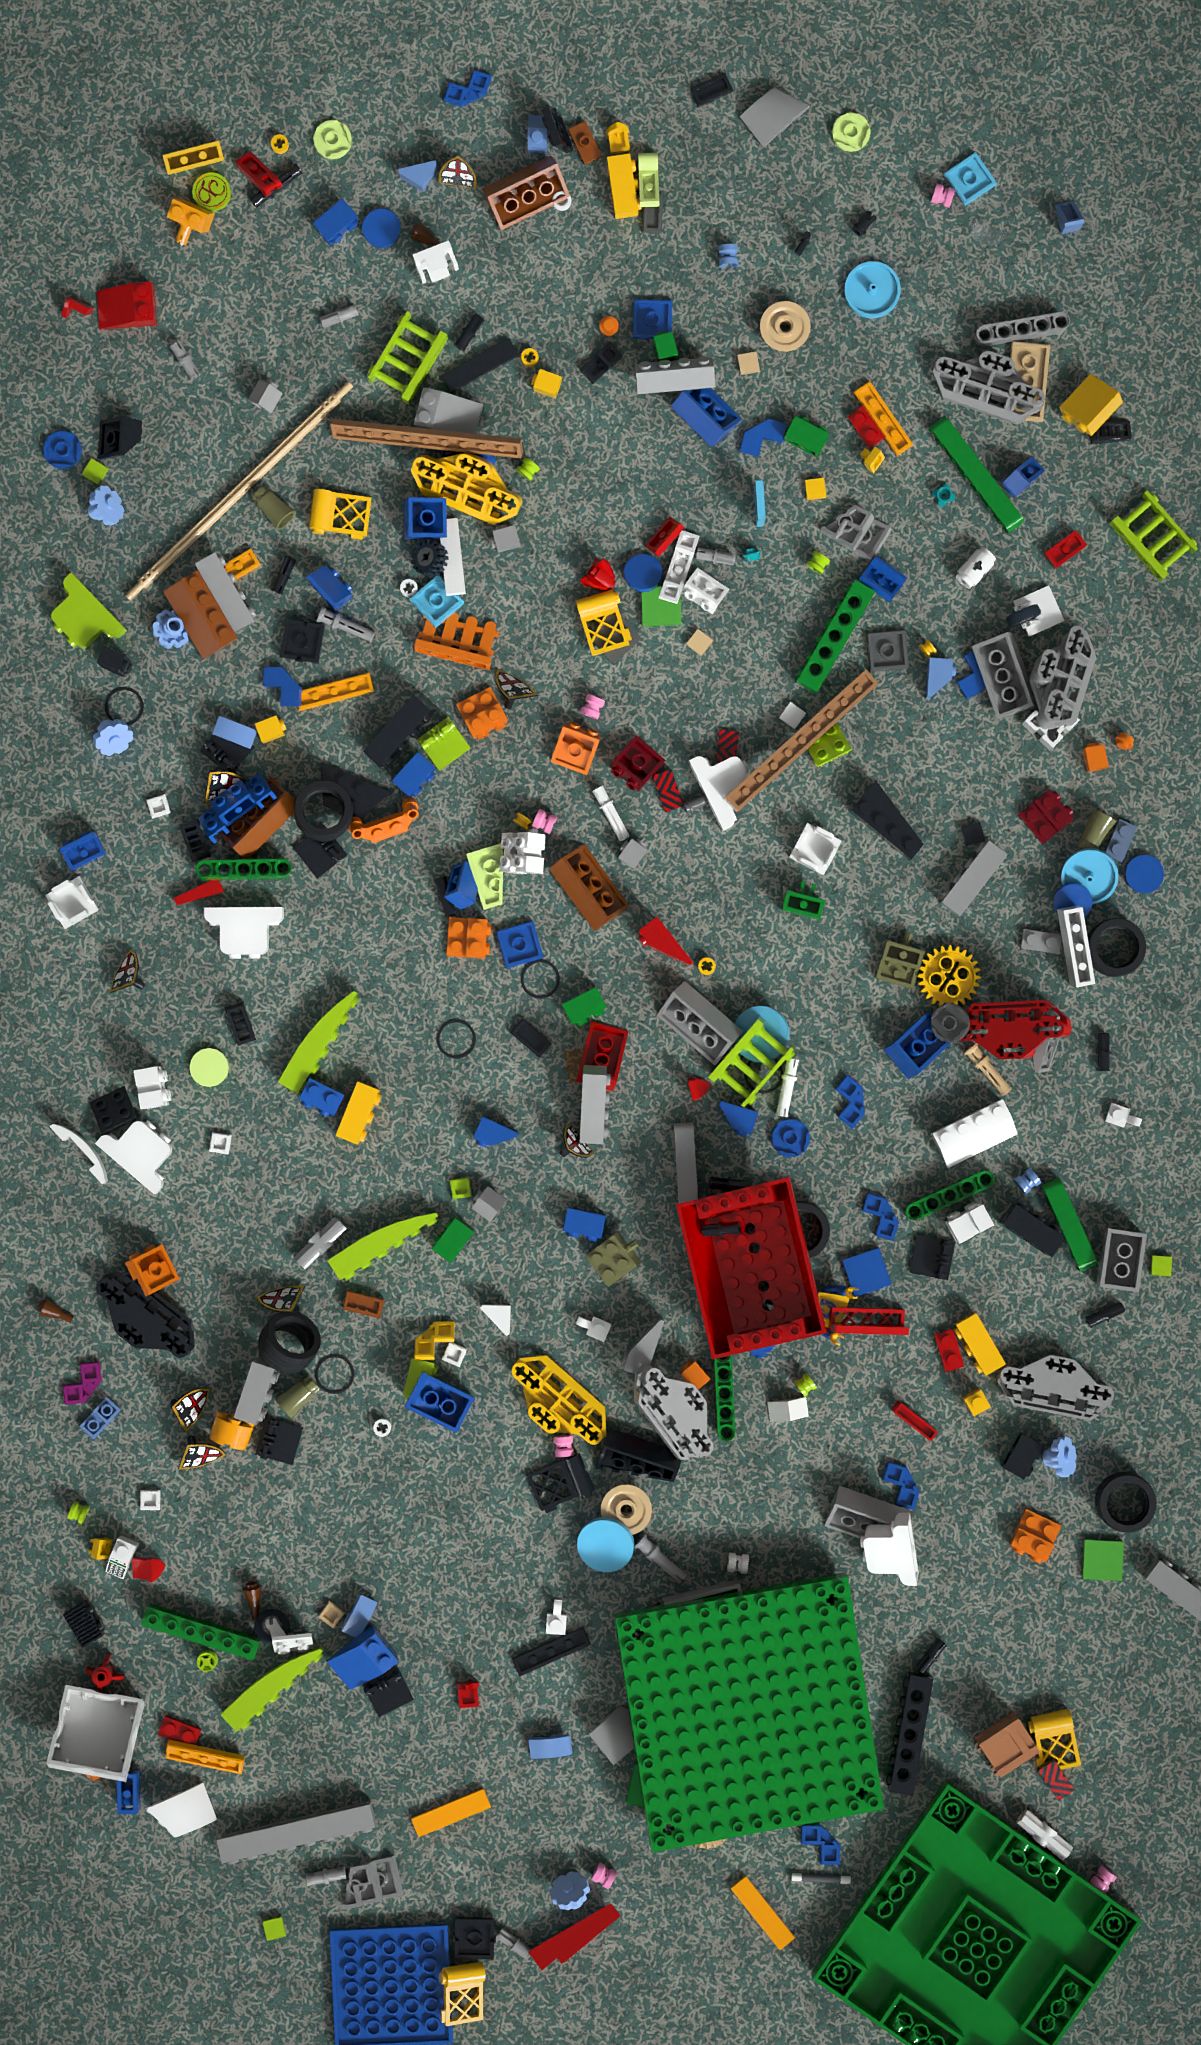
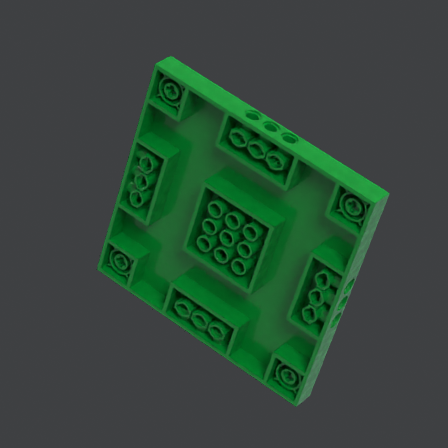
M845 1573L613 1613L647 1833L652 1853L884 1810L849 1579ZM830 1594L834 1596L831 1602L827 1600ZM635 1629H639L640 1631H642L639 1632V1636L637 1637L635 1636V1634H632L635 1633ZM860 1788L863 1789L861 1795L858 1794ZM666 1824H670L669 1830H665Z
M945 1779L816 1964L811 1975L812 1979L905 2045H1057L1138 1929L1142 1920L1137 1913L1107 1892L1104 1893L1099 1890L1090 1880ZM949 1805H950L951 1807L954 1805L955 1810H954V1811L950 1810V1812H949V1810H948L947 1807H948ZM1111 1919H1112L1113 1921H1114V1919H1115L1116 1923H1115L1114 1925H1113L1112 1923H1111V1925H1110L1109 1921H1110ZM842 1967L843 1972L836 1973L835 1969Z

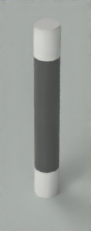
M792 1873L791 1881L850 1884L851 1876Z

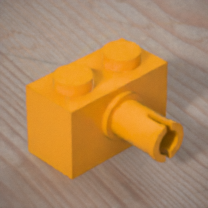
M180 197L172 199L167 218L180 224L175 241L177 243L180 242L182 245H187L191 229L200 233L208 232L215 213Z

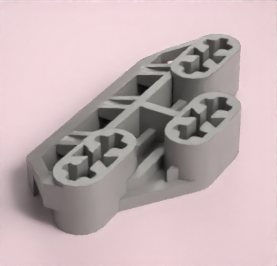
M985 351L980 357L964 362L949 357H940L933 369V375L944 400L1016 425L1025 421L1026 417L1041 411L1044 405V392L1024 382L1015 368L1014 361L1009 357L991 351ZM987 359H990V363H988V365H985L984 362L987 361ZM996 360L999 361V365H997V370L994 369L996 365ZM944 364H946L947 368H945V370L942 371L941 367H943ZM1005 365H1008L1009 369L1006 372L1003 371ZM953 366H955L954 376L951 375V370L953 371ZM965 371V375H963V377H960L959 373ZM942 382L951 385L954 388H944ZM964 387H966L965 391L979 395V399L967 394L962 395ZM1020 390V394H1018V396H1015L1014 392ZM1026 391L1029 392V395L1027 396V401L1024 400L1026 396ZM990 395H991V400H994V401L1000 402V403H1002V404H1005V407H1002V406H999V405H996V404H993V403H990V402H989V404H988ZM1035 396H1038L1039 400H1037L1036 403L1033 402V398H1035ZM1016 404H1017V407H1016L1017 409L1026 411V413L1021 414V413H1019V412H1017V411L1013 412L1014 409H1015Z
M1080 626L1072 627L1063 636L1058 647L1052 650H1045L1034 663L1029 681L1039 707L1037 724L1042 729H1054L1063 725L1065 728L1077 721L1096 661L1095 651L1089 635ZM1084 642L1089 650L1087 655L1081 653ZM1076 664L1083 666L1082 670L1079 669L1075 676ZM1069 686H1071L1076 690L1075 693L1071 692L1068 698L1067 694L1069 691ZM1063 709L1069 711L1068 715L1064 714L1063 719L1060 720Z
M1045 1354L1041 1359L1022 1368L1005 1365L998 1371L997 1383L1013 1406L1091 1421L1099 1415L1100 1411L1109 1406L1114 1398V1392L1109 1386L1096 1383L1074 1359L1069 1357ZM1051 1358L1053 1362L1069 1365L1071 1362L1074 1368L1070 1369L1069 1372L1064 1367L1051 1365L1049 1368L1046 1365V1361H1050ZM1009 1370L1013 1375L1026 1377L1029 1374L1032 1379L1027 1381L1026 1384L1024 1380L1008 1377V1380H1006L1003 1374ZM1085 1385L1086 1388L1094 1391L1104 1392L1105 1389L1108 1392V1396L1103 1398L1099 1394H1092L1090 1392H1085L1083 1395L1080 1389L1084 1388ZM1006 1388L1018 1390L1021 1392L1020 1394H1013L1011 1396ZM1032 1389L1034 1394L1047 1396V1400L1032 1397V1400H1030ZM1061 1395L1060 1399L1074 1401V1405L1059 1402L1058 1406V1396ZM1085 1400H1088L1087 1404L1099 1407L1095 1410L1086 1408V1411H1084Z
M642 1364L635 1372L634 1402L668 1448L680 1460H690L688 1457L701 1458L702 1456L710 1455L714 1446L707 1435V1402L696 1386L683 1379L666 1378L659 1369L649 1364ZM640 1382L648 1391L647 1394L639 1392ZM655 1401L658 1403L657 1405L663 1411L661 1414L657 1410V1408L654 1407L652 1409L650 1407ZM670 1421L677 1430L676 1434L670 1427L668 1429L665 1427ZM685 1441L691 1452H688L685 1447L681 1449L680 1445Z

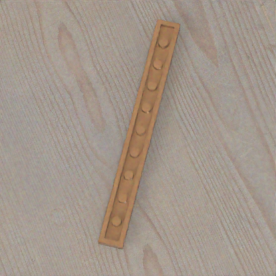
M332 419L331 421L333 439L522 458L523 454L522 438Z
M864 670L724 799L736 812L740 811L879 683L867 670Z

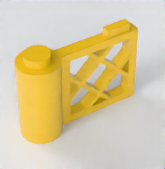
M314 489L309 529L313 530L312 533L323 535L324 532L329 531L350 534L352 539L362 540L363 536L367 537L371 497ZM336 498L345 499L349 505L340 511L335 505ZM358 501L367 502L366 510L359 514L353 505ZM351 507L357 516L348 522L342 513ZM340 515L346 522V525L342 528L333 527V520ZM358 518L364 523L363 531H356L351 525Z
M612 589L575 600L592 656L629 645L628 641L632 640L629 628L624 629L617 605L621 603L618 592L614 593ZM616 613L617 622L614 627L604 622L608 615ZM595 620L600 623L596 632L588 629L587 621ZM602 625L612 629L608 639L598 634ZM614 631L622 634L624 642L616 644L610 641ZM596 637L606 641L603 648L594 650L592 644Z
M1069 1708L1030 1717L1031 1721L1027 1722L1029 1732L1034 1733L1036 1746L1040 1750L1038 1753L1039 1758H1035L1037 1767L1045 1763L1044 1761L1048 1755L1057 1759L1056 1762L1061 1769L1081 1765ZM1070 1733L1071 1739L1067 1745L1058 1741L1063 1734ZM1049 1738L1053 1741L1048 1750L1041 1746V1739ZM1056 1743L1064 1748L1059 1757L1051 1752ZM1067 1751H1070L1075 1755L1076 1761L1067 1763L1063 1760V1757Z
M479 1961L444 1967L442 1972L439 1973L440 1983L444 1985V2009L441 2010V2022L445 2026L483 2020V1981L485 1980L483 1963ZM477 1987V1993L471 1999L467 1993L471 1988ZM458 1990L460 1995L454 2002L451 2001L450 1991ZM465 1996L470 2001L462 2010L457 2005ZM473 2004L476 2005L477 2014L469 2016L467 2011ZM456 2007L460 2013L456 2018L450 2019V2013Z

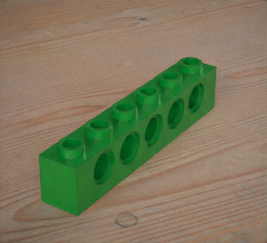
M857 580L853 584H848L844 591L846 594L845 599L838 601L834 608L837 611L834 618L829 617L824 626L827 630L824 635L820 633L815 641V644H817L814 651L810 650L805 658L808 663L805 668L800 667L795 676L798 678L797 684L817 694L876 591ZM852 598L856 599L858 601V606L851 607L848 604V600ZM839 616H847L849 622L847 624L840 623ZM829 633H838L839 639L832 641L829 638ZM827 649L830 653L829 657H821L819 650ZM812 665L818 666L820 673L812 674L809 667Z
M152 1603L147 1606L141 1626L254 1661L261 1642L257 1636Z

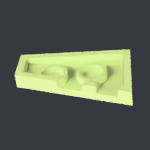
M501 843L466 854L483 909L486 910L502 905L503 872H499L500 856H503Z

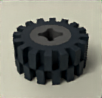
M423 540L422 544L418 543V549H413L415 554H411V557L414 558V560H411V564L414 565L413 568L416 572L427 577L441 575L439 571L444 572L443 566L448 565L445 560H449V557L446 556L448 552L445 550V547L432 540Z

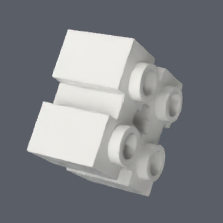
M1035 710L1022 725L1030 733L1034 734L1037 732L1042 737L1039 741L1050 751L1063 738L1060 733L1062 731L1065 734L1068 733L1080 719L1077 718L1073 725L1065 728L1063 725L1045 730L1037 724L1038 712ZM1062 711L1060 720L1063 719L1064 714L1068 715L1069 711Z
M531 832L502 833L501 849H504V856H500L499 872L543 874L544 858H541V850H545V835Z
M159 1066L134 1070L140 1109L169 1105L171 1093L170 1089L165 1087V1082L168 1081L166 1070Z
M972 1202L964 1207L965 1211L961 1213L955 1211L947 1216L948 1220L944 1222L956 1243L960 1244L994 1226L983 1204Z

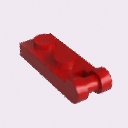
M251 151L235 161L236 167L261 190L265 197L270 195L272 190H278L282 187L279 178Z

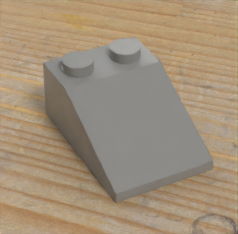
M423 387L413 425L417 428L476 434L483 404L443 391Z
M1049 1010L1045 1012L1046 1016L1057 1015V1019H1060V1016L1054 1011ZM1034 1012L1030 1015L1031 1020H1034ZM1060 1026V1027H1041L1039 1030H1040V1031H1051V1030L1059 1031V1030H1061V1026ZM1048 1038L1036 1048L1033 1056L1035 1072L1049 1071L1060 1038Z
M660 1317L629 1348V1352H624L621 1365H624V1371L635 1374L642 1364H651L664 1324V1318Z

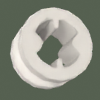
M406 579L401 583L400 590L405 597L410 598L418 591V586L415 581ZM406 584L414 585L415 588L412 589V593L404 592Z
M383 1418L377 1420L373 1427L375 1434L380 1437L387 1436L391 1431V1423ZM380 1422H382L383 1425L387 1424L388 1428L385 1429L387 1430L385 1433H383L382 1430H377V1427H379L378 1424Z

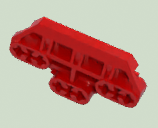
M1050 1000L975 1003L966 1011L969 1012V1030H988V1033L966 1034L960 1040L975 1041L998 1059H1028L1034 1056L1036 1048L1048 1038H1061L1070 1035L1072 1030L1071 1020ZM1052 1008L1060 1016V1019H1057V1015L1046 1016L1045 1012ZM1031 1009H1034V1020H1031V1017H1020V1013H1031ZM1005 1010H1008L1009 1022H1006L1005 1018H995L994 1014H1005ZM980 1011H983V1023H980V1019H972V1017L980 1015ZM1060 1026H1061V1030H1059V1031H1054V1030H1051V1031H1040V1030H1039L1041 1027H1060ZM1006 1048H1025V1051H1024V1052H1004V1049H1006Z

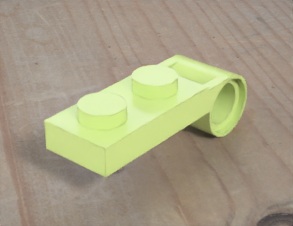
M638 153L640 207H658V153Z

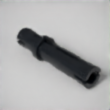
M295 163L278 177L282 183L281 188L272 190L271 194L267 197L260 190L249 198L250 201L258 208L269 198L273 199L277 192L303 174V172Z

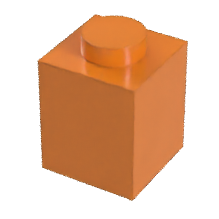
M1098 742L1087 744V748L1082 750L1087 773L1109 767L1104 744L1099 745Z
M689 1360L681 1367L682 1371L680 1374L686 1381L695 1385L698 1390L710 1380V1377L695 1360L693 1362Z

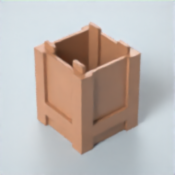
M1014 1711L975 1736L977 1741L974 1744L975 1746L979 1744L977 1750H983L993 1765L990 1769L996 1770L993 1772L994 1776L998 1774L1000 1778L1040 1752Z

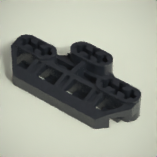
M129 1271L105 1274L98 1281L96 1290L107 1300L115 1332L132 1347L168 1350L178 1358L187 1356L194 1349L195 1338L192 1319L156 1291L145 1296L138 1280H133ZM124 1276L122 1277V1280L127 1284H129V1282L131 1283L126 1289H124L125 1286L121 1284L118 1280H116L114 1277ZM103 1283H109L110 1285L108 1287L112 1291L116 1290L117 1288L119 1291L115 1293L118 1296L124 1295L125 1302L119 1303V1297H117L116 1295H113L112 1298L108 1296L112 1294V1292L110 1290L104 1291ZM136 1292L143 1296L147 1301H150L152 1299V1301L148 1304L147 1307V1304L135 1295ZM158 1309L171 1319L168 1324V1321L156 1312ZM126 1322L128 1324L126 1327L130 1331H132L135 1328L137 1331H134L133 1333L136 1336L142 1335L143 1342L137 1343V1337H135L134 1335L128 1337L127 1335L131 1332H129L128 1330L122 1331V1325L120 1323L123 1324ZM178 1327H181L183 1330L189 1329L190 1341H188V1337L177 1329ZM170 1332L169 1337L172 1340H175L176 1337L180 1340L176 1341L178 1345L184 1344L186 1352L180 1353L178 1351L180 1348L176 1344L171 1347L170 1344L173 1341L170 1339L164 1340L165 1335L163 1333Z

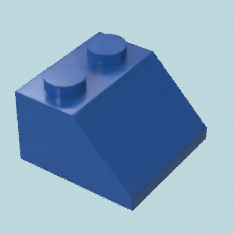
M408 497L403 500L404 539L446 538V498Z
M325 565L306 578L310 585L337 612L353 597L351 593L353 589L345 581L342 583L338 579L340 575L334 568L331 567L329 569Z

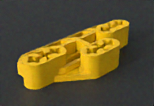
M464 452L440 459L421 455L413 462L411 472L422 495L429 498H446V505L487 523L495 525L516 516L522 506L521 496L508 490L492 462L473 453ZM467 458V462L470 464L464 466V461L462 460ZM425 461L424 465L428 467L422 469V464H420V462ZM476 461H478V463L475 464V466L477 467L471 470V468L474 467V465L471 464H474ZM483 465L486 466L485 470L487 472L483 474L482 469L478 467H482ZM442 468V472L444 473V475L439 476L440 472L436 470ZM419 475L433 481V484L427 482L423 485ZM443 485H445V487L457 491L458 495L451 493L447 490H443V492L441 493ZM494 491H496V496H498L496 499H493V495L491 494ZM506 494L507 496L504 498L505 501L502 502V504L499 503L503 500L502 497ZM468 495L473 499L483 502V506L470 500L466 503ZM511 499H514V503L516 504L513 507L510 506L511 502L509 501ZM494 506L495 508L504 511L508 514L500 518V513L493 511V513L491 514V511Z
M548 1355L523 1357L514 1363L511 1371L512 1375L523 1385L528 1415L547 1433L579 1434L592 1445L601 1442L606 1436L605 1406ZM538 1360L542 1367L545 1365L546 1367L541 1371L531 1361ZM524 1366V1372L527 1375L530 1370L533 1373L530 1375V1378L534 1381L539 1379L538 1384L540 1386L531 1387L532 1382L529 1379L525 1383L522 1379H525L526 1376L522 1373L518 1375L516 1367ZM551 1375L555 1377L561 1384H566V1386L561 1391V1388L550 1379ZM572 1393L583 1403L587 1401V1403L581 1410L579 1409L582 1406L578 1404L572 1397H569ZM541 1407L540 1412L544 1416L547 1411L550 1415H547L546 1418L550 1421L554 1419L556 1427L548 1428V1422L545 1419L542 1424L539 1421L542 1419V1416L539 1414L533 1415L534 1410L532 1408ZM592 1412L598 1416L602 1415V1424L591 1415ZM583 1418V1424L586 1427L589 1422L592 1425L589 1427V1430L592 1432L598 1431L597 1436L599 1438L590 1439V1433L587 1430L584 1435L581 1432L584 1431V1427L581 1425L575 1426L576 1421L574 1419Z

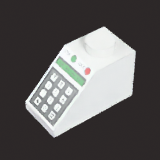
M121 1535L116 1541L105 1572L124 1579L139 1543Z

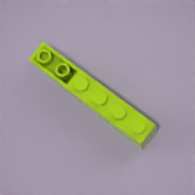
M353 991L337 1003L313 1027L297 1048L278 1083L297 1094L301 1093L310 1075L314 1076L320 1067L318 1065L320 1058L324 1059L330 1049L327 1046L330 1041L334 1042L340 1032L337 1029L340 1024L344 1025L348 1020L349 1015L347 1012L350 1007L354 1008L359 1001L357 992Z
M435 1212L416 1216L381 1228L361 1238L327 1261L339 1280L345 1278L347 1281L356 1275L354 1271L361 1267L364 1270L372 1264L370 1260L378 1257V1259H381L388 1254L387 1249L394 1246L396 1249L405 1243L403 1239L410 1235L413 1238L421 1232L419 1228L425 1224L427 1227H430L436 1223V1217L439 1214Z
M319 1646L308 1652L301 1653L270 1670L251 1684L220 1715L236 1732L240 1728L242 1730L246 1729L252 1723L250 1719L254 1715L260 1716L266 1710L264 1706L269 1701L271 1704L280 1697L279 1692L283 1688L285 1690L289 1689L295 1683L293 1679L297 1675L300 1677L309 1670L307 1666L312 1661L316 1663L323 1657L324 1647Z

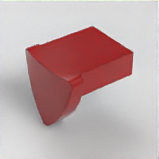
M69 296L66 299L61 316L67 319L72 309L84 315H91L95 307L74 296Z
M698 1078L687 1079L692 1101L700 1099L710 1088V1084Z
M132 1558L133 1578L148 1580V1582L155 1581L166 1567L158 1559Z
M478 1681L456 1683L459 1708L479 1707L478 1687L480 1683Z

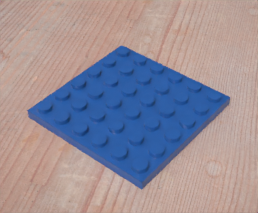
M448 1923L330 1929L335 2045L453 2044V2025L445 2026L441 2022V2010L444 2009V1985L440 1983L439 1973L442 1972V1969L450 1967Z

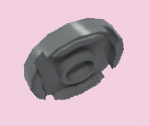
M952 1003L943 1004L932 1014L931 1030L941 1041H959L965 1037L969 1030V1016L966 1010L959 1005Z

